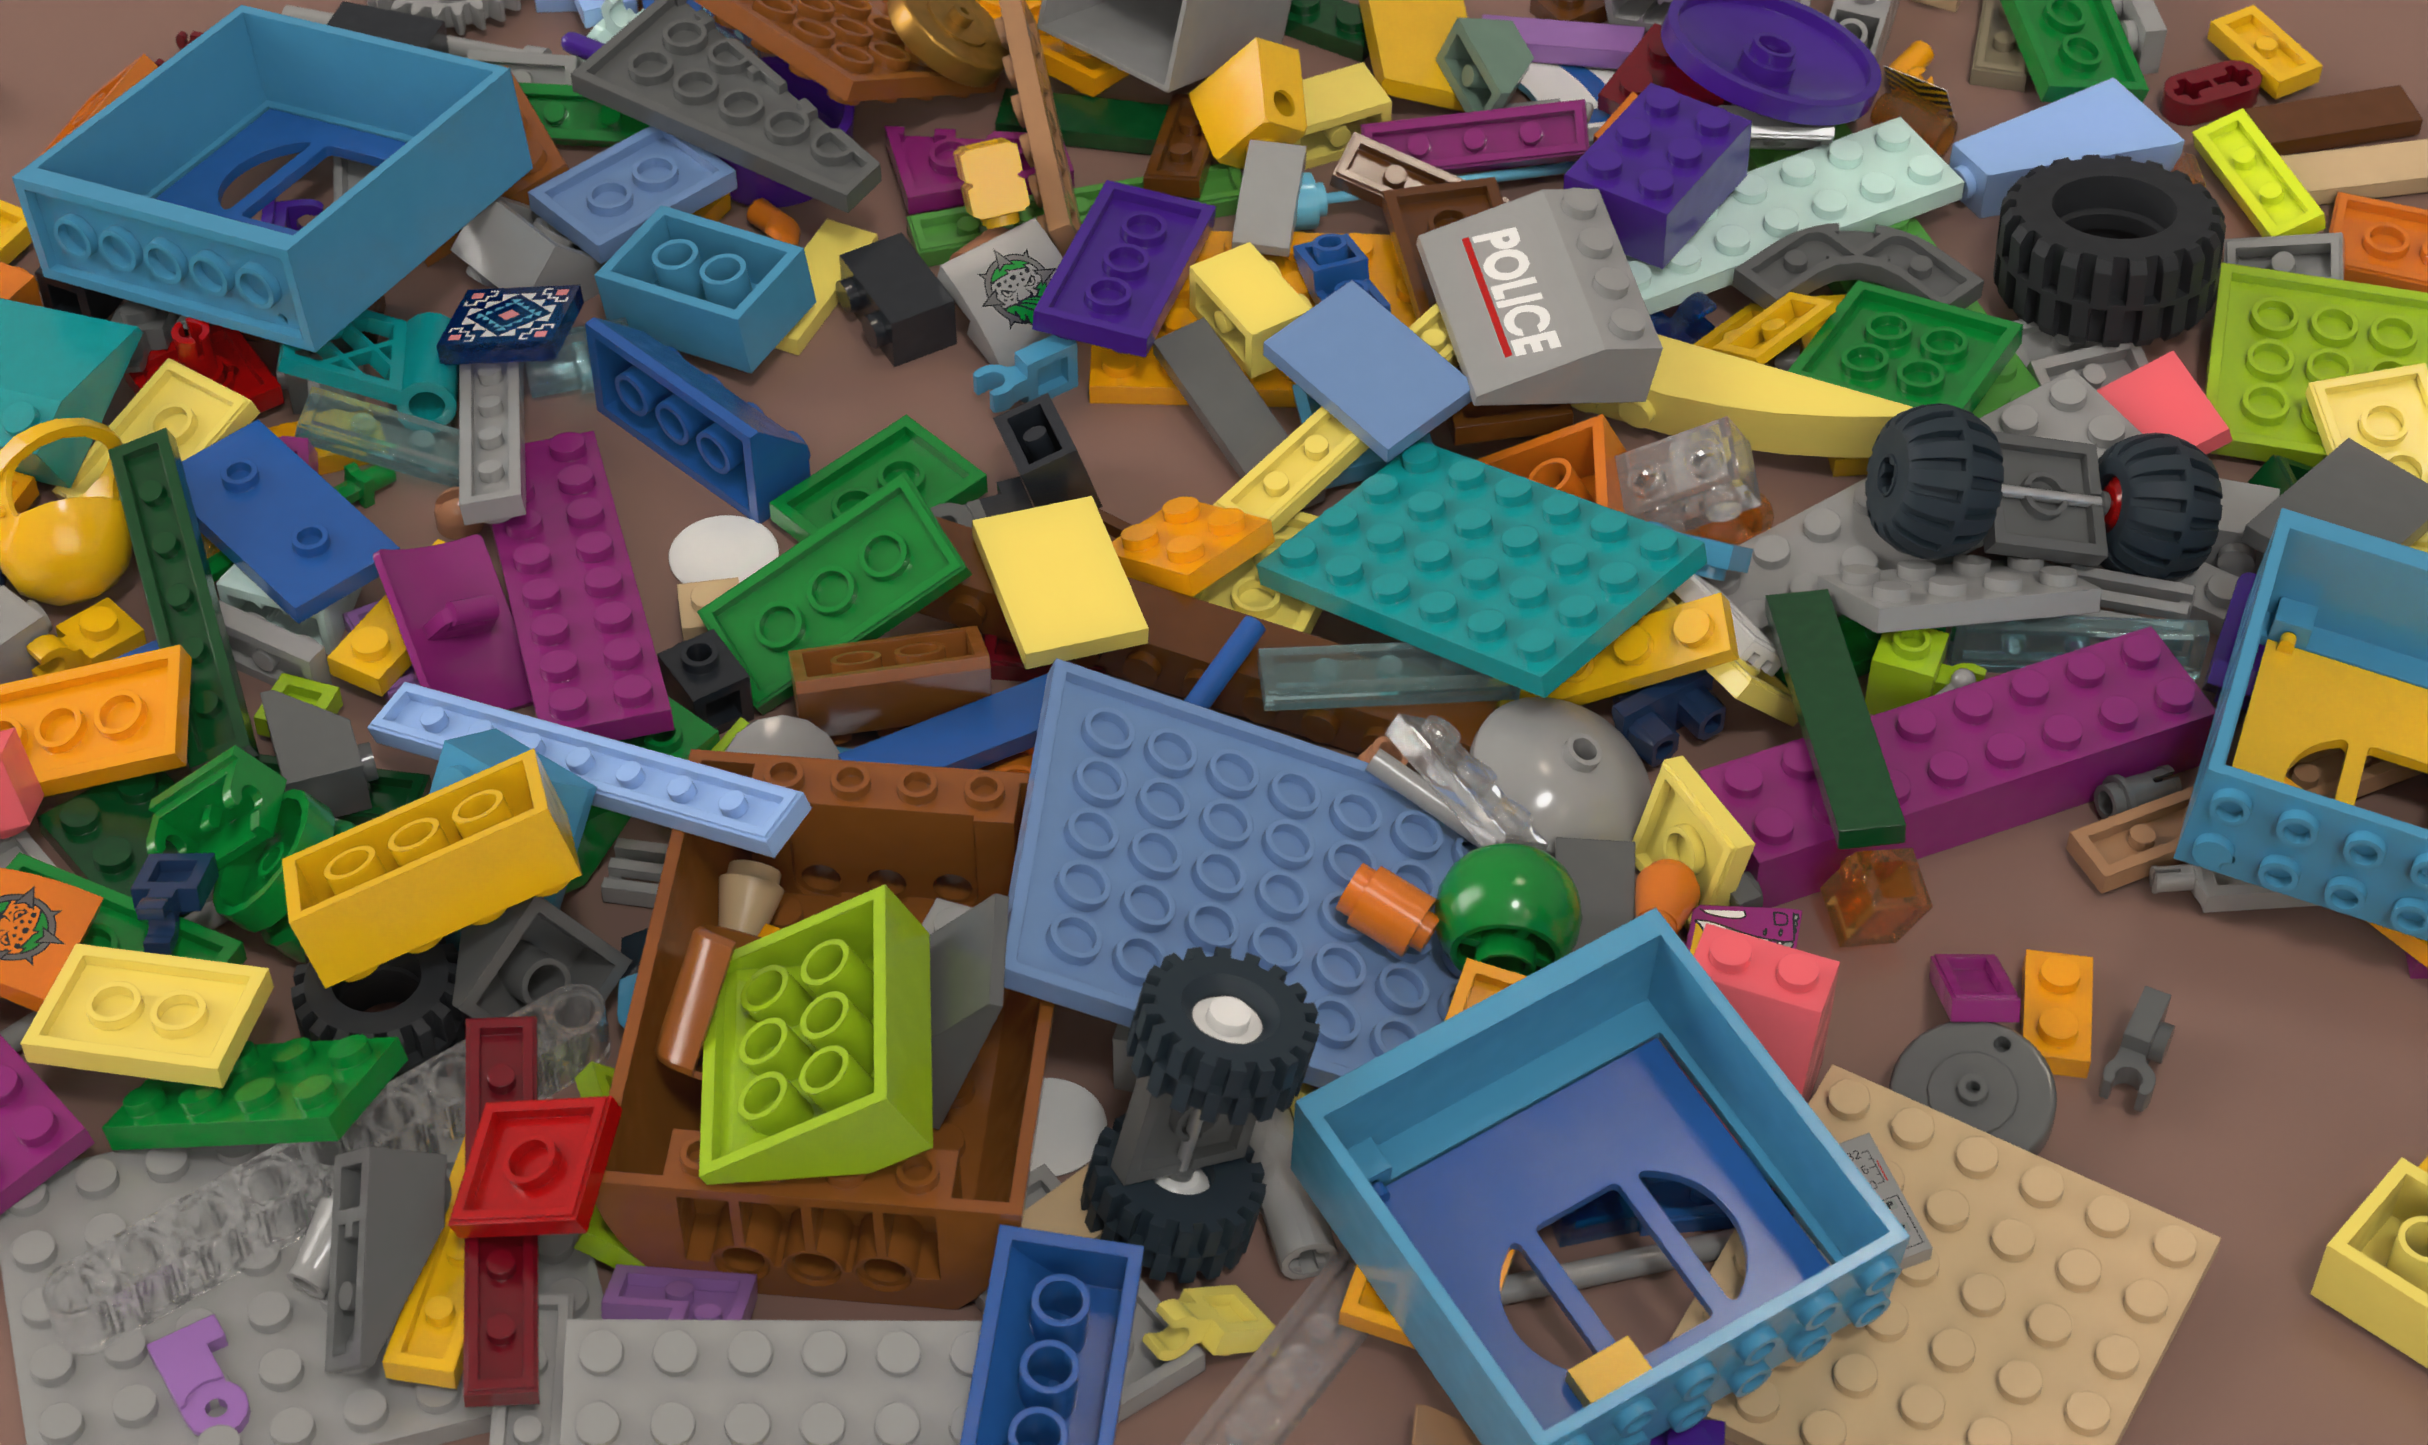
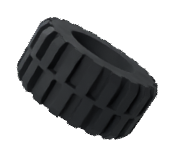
M2083 155L2080 160L2071 161L2069 157L2054 160L2049 167L2040 165L2031 169L2025 177L2022 176L2007 191V196L2002 200L1993 271L1994 283L1998 288V293L2007 307L2013 309L2019 319H2023L2027 324L2034 321L2041 332L2053 337L2057 334L2069 337V342L2086 345V342L2090 341L2102 343V347L2119 348L2120 343H2133L2137 347L2150 345L2157 338H2161L2163 341L2175 338L2184 329L2188 331L2202 320L2215 302L2226 232L2225 216L2216 199L2212 198L2209 190L2201 183L2193 184L2188 175L2178 170L2170 172L2163 168V164L2149 160L2146 163L2131 161L2132 157L2115 155V159L2100 158L2099 155Z

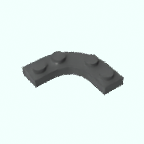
M1830 223L1799 230L1765 248L1734 269L1732 286L1764 309L1771 306L1788 292L1808 295L1815 289L1829 283L1846 280L1878 283L1889 289L1965 309L1981 298L1984 280L1933 244L1905 231L1882 225H1875L1874 233L1839 231V223Z

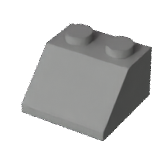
M502 196L498 197L461 229L450 249L469 264L466 273L476 281L490 288L496 289L498 287L505 294H519L504 300L503 303H524L522 306H529L528 310L535 309V311L551 314L550 311L531 301L545 299L542 306L556 305L551 314L555 317L563 316L599 294L594 275L606 263L600 264L530 210L529 205ZM554 288L552 290H547L546 293H552L551 297H559L557 301L565 300L566 297L569 298L567 301L564 302H554L556 298L547 299L549 294H542L545 289ZM569 289L567 295H556L558 290ZM537 293L531 300L521 295ZM514 299H522L516 303L512 301ZM518 305L521 314L525 316L534 314Z

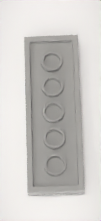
M566 1319L560 1445H960L982 1321Z

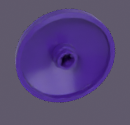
M1673 0L1670 3L1661 28L1662 43L1670 58L1696 83L1732 104L1757 114L1786 122L1828 126L1857 120L1870 110L1882 81L1880 66L1876 58L1858 37L1830 17L1795 0Z

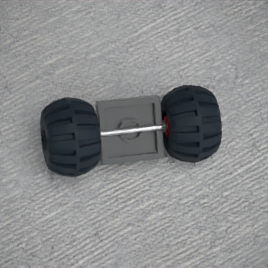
M1937 403L1916 406L1891 418L1877 436L1872 448L1873 453L1869 458L1867 466L1868 475L1867 480H1865L1866 507L1871 525L1876 533L1896 550L1926 560L1956 556L1970 550L1983 540L1985 553L2088 566L2100 565L2110 571L2177 581L2195 572L2206 561L2212 551V545L2216 542L2219 533V520L2222 518V487L2214 464L2195 445L2171 434L2147 433L2128 437L2112 445L2098 459L2097 446L2095 444L1992 431L1987 424L1973 413L1956 406Z

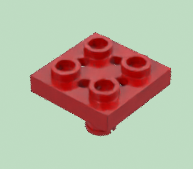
M193 318L185 319L189 335L186 337L180 321L172 327L171 336L173 342L170 343L168 349L150 351L146 368L143 372L124 373L125 381L133 392L137 394L163 363L170 358L252 400L260 413L285 403L281 385L239 331L218 325L209 326L208 322Z

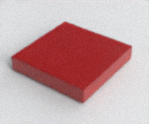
M613 1096L486 1102L448 1226L459 1238L587 1233L623 1109Z

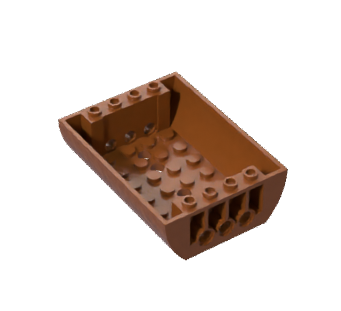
M691 749L689 761L804 792L812 809L775 858L672 829L609 1096H613L623 1111L596 1200V1206L616 1238L633 1256L647 1267L757 1275V1294L958 1310L979 1297L989 1287L1000 1224L1022 1228L1056 1008L1055 1003L1004 987L1003 1007L940 1129L933 1128V1148L871 1174L707 1185L699 1178L702 1080L662 1064L658 1060L654 1049L693 930L704 924L718 926L719 876L727 873L731 861H756L770 865L781 872L779 885L784 889V895L770 922V925L780 929L884 884L922 924L936 898L973 908L995 893L1008 896L1030 773Z

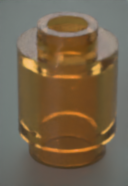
M1902 87L1894 89L1890 94L1884 93L1875 103L1870 116V121L1874 126L1901 117L1941 158L1945 156L1952 146L1958 129L1957 121L1949 117L1948 110Z

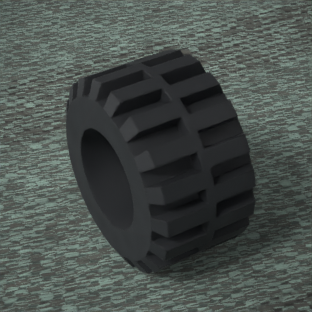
M444 936L438 944L427 951L416 954L405 953L380 964L372 974L354 982L342 981L326 989L305 953L307 964L297 965L293 975L295 986L291 988V999L300 1036L308 1038L310 1041L340 1040L356 1034L365 1035L367 1038L399 1037L408 1060L389 1081L390 1086L451 1072L453 1070L451 1060H462L466 1053V1019L471 1018L452 1005L459 952L453 943L446 944ZM403 1002L385 1011L363 1012L378 1004Z

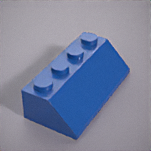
M593 317L585 323L597 411L743 515L756 521L758 524H762L771 518L769 502L811 476L810 451L808 445L799 434L794 431H787L765 416L757 405L752 402H745L726 389L715 376L705 374L690 364L675 348L664 346L644 331Z
M1000 1224L960 1445L1115 1444L1139 1293L1144 1246Z

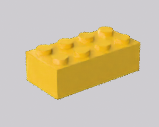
M534 748L282 859L289 924L325 989L342 981L354 982L372 974L380 964L405 953L416 954L427 951L450 933L471 924L484 925L499 918L507 908L534 896L547 897L565 888L570 880L582 875L567 812Z

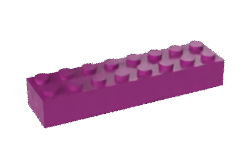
M2150 626L1872 715L1870 717L1906 823L1905 843L1838 849L1804 737L1700 770L1698 775L1755 842L1756 845L1745 871L1750 872L1761 887L1763 894L1762 907L1772 908L2094 801L2096 787L2101 785L2103 780L2109 775L2119 774L2126 778L2156 769L2161 765L2173 767L2175 770L2173 774L2198 767L2202 760L2216 709L2153 627Z

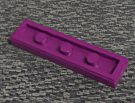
M1585 99L1361 124V135L1451 174L1577 161L1590 148Z

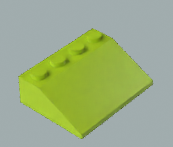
M884 884L735 949L703 1045L699 1178L707 1185L871 1174L933 1148L930 933L887 885Z

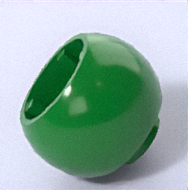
M1511 843L1479 847L1454 863L1439 886L1434 914L1439 918V922L1435 927L1438 940L1445 955L1461 972L1466 959L1470 958L1529 976L1572 953L1578 941L1583 918L1578 889L1566 868L1549 853L1538 848Z

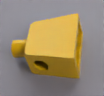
M1255 37L1189 93L1190 101L1211 153L1221 164L1244 170L1250 139L1295 144L1305 135L1307 130L1301 62L1298 49Z

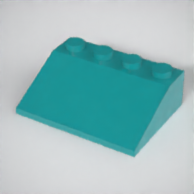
M0 298V450L17 434L46 421L83 417L101 423L142 337L143 332L141 329L128 324ZM87 437L62 438L44 445L23 459L15 471L34 476L38 482L71 488L93 439Z

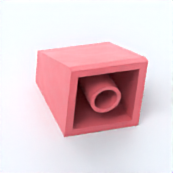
M1706 923L1694 953L1695 959L1808 1103L1823 1062L1840 962Z

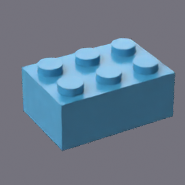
M663 205L642 224L594 275L607 321L644 331L664 346H671L676 350L751 374L817 302L804 248Z

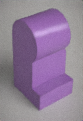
M214 1314L146 1345L149 1357L155 1368L159 1371L181 1417L195 1435L199 1436L204 1430L214 1425H228L233 1427L238 1433L243 1431L249 1422L251 1410L246 1393L240 1386L226 1381L212 1354L228 1346L226 1335ZM218 1399L220 1406L227 1408V1411L219 1417L209 1416L208 1413L211 1410L209 1402L211 1400Z

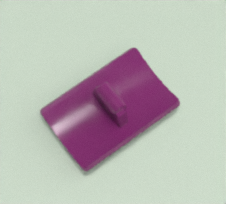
M475 534L427 547L396 550L380 549L373 553L374 563L420 686L509 711L533 705L512 613L481 535Z

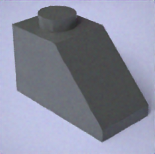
M275 690L261 692L260 696L281 776L287 779L285 791L290 789L305 791L328 806L334 818L371 809L372 804L367 782L379 779L370 743L366 742L357 745L350 719Z

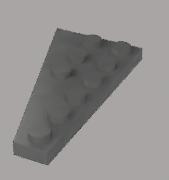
M655 0L570 73L573 92L846 213H849L882 181L881 164L840 128H830L818 118L817 108L806 98L796 99L788 92L787 82L737 38H726L716 29L715 19L703 9L695 11L686 3V0Z

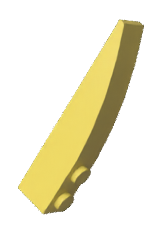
M1658 335L1663 350L1646 402L1571 404L1572 407L1579 411L1603 414L1606 417L1626 422L1636 428H1646L1663 434L1709 444L1785 455L1837 458H1870L1877 436L1885 424L1897 414L1913 408L1912 406L1662 335Z

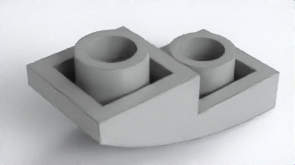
M1250 139L1237 205L1232 249L1250 242L1261 254L1289 257L1297 222L1298 199L1306 166L1307 146Z

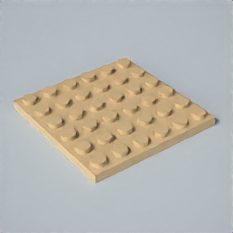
M1832 1064L1808 1105L1838 1143L1870 1133L1933 1247L1931 1259L1902 1270L1895 1280L1889 1298L1891 1301L1890 1306L1876 1320L1861 1328H1856L1853 1323L1831 1334L1830 1342L1810 1359L1803 1362H1796L1793 1357L1771 1369L1772 1374L1768 1380L1750 1394L1736 1397L1732 1392L1711 1404L1710 1412L1703 1419L1726 1421L1725 1439L1737 1445H2119L2218 1252L2221 1237ZM1736 1229L1709 1272L1729 1299L1738 1298L1744 1284L1746 1271L1744 1249ZM1696 1297L1693 1299L1669 1341L1710 1318Z

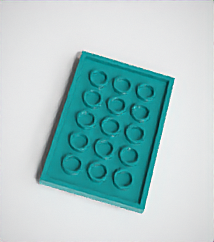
M1419 440L1405 449L1402 454L1373 476L1367 478L1360 486L1335 505L1325 510L1322 515L1296 535L1283 542L1279 548L1256 564L1260 584L1545 698L1706 565L1707 556L1705 542Z

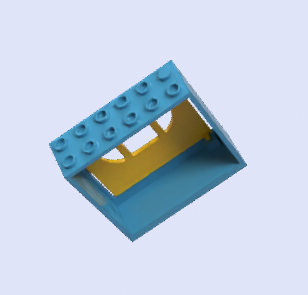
M2282 508L2247 598L2174 859L2428 941V829L2354 806L2367 756H2373L2428 774V553ZM2261 644L2265 646L2234 761L2232 766H2228L2225 764L2258 646ZM2334 748H2340L2345 752L2334 799L2284 783L2285 775L2289 769L2307 755Z

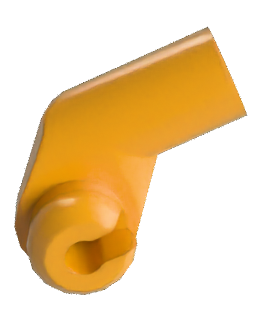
M1914 41L1889 67L1925 81L1921 74L1924 73L1925 68L1933 61V50L1924 41ZM1931 76L1926 82L1934 85L1933 77Z

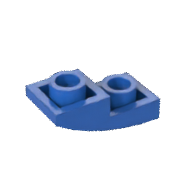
M1334 233L1323 234L1316 237L1312 242L1293 246L1294 258L1315 305L1353 280L1391 312V305L1369 279L1367 256L1348 233L1341 235Z

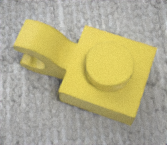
M1237 1285L1185 1288L1179 1300L1169 1299L1158 1304L1155 1311L1166 1321L1168 1326L1158 1333L1144 1334L1142 1342L1162 1361H1171L1179 1358L1197 1343L1213 1356H1229L1238 1353L1267 1351L1277 1327Z

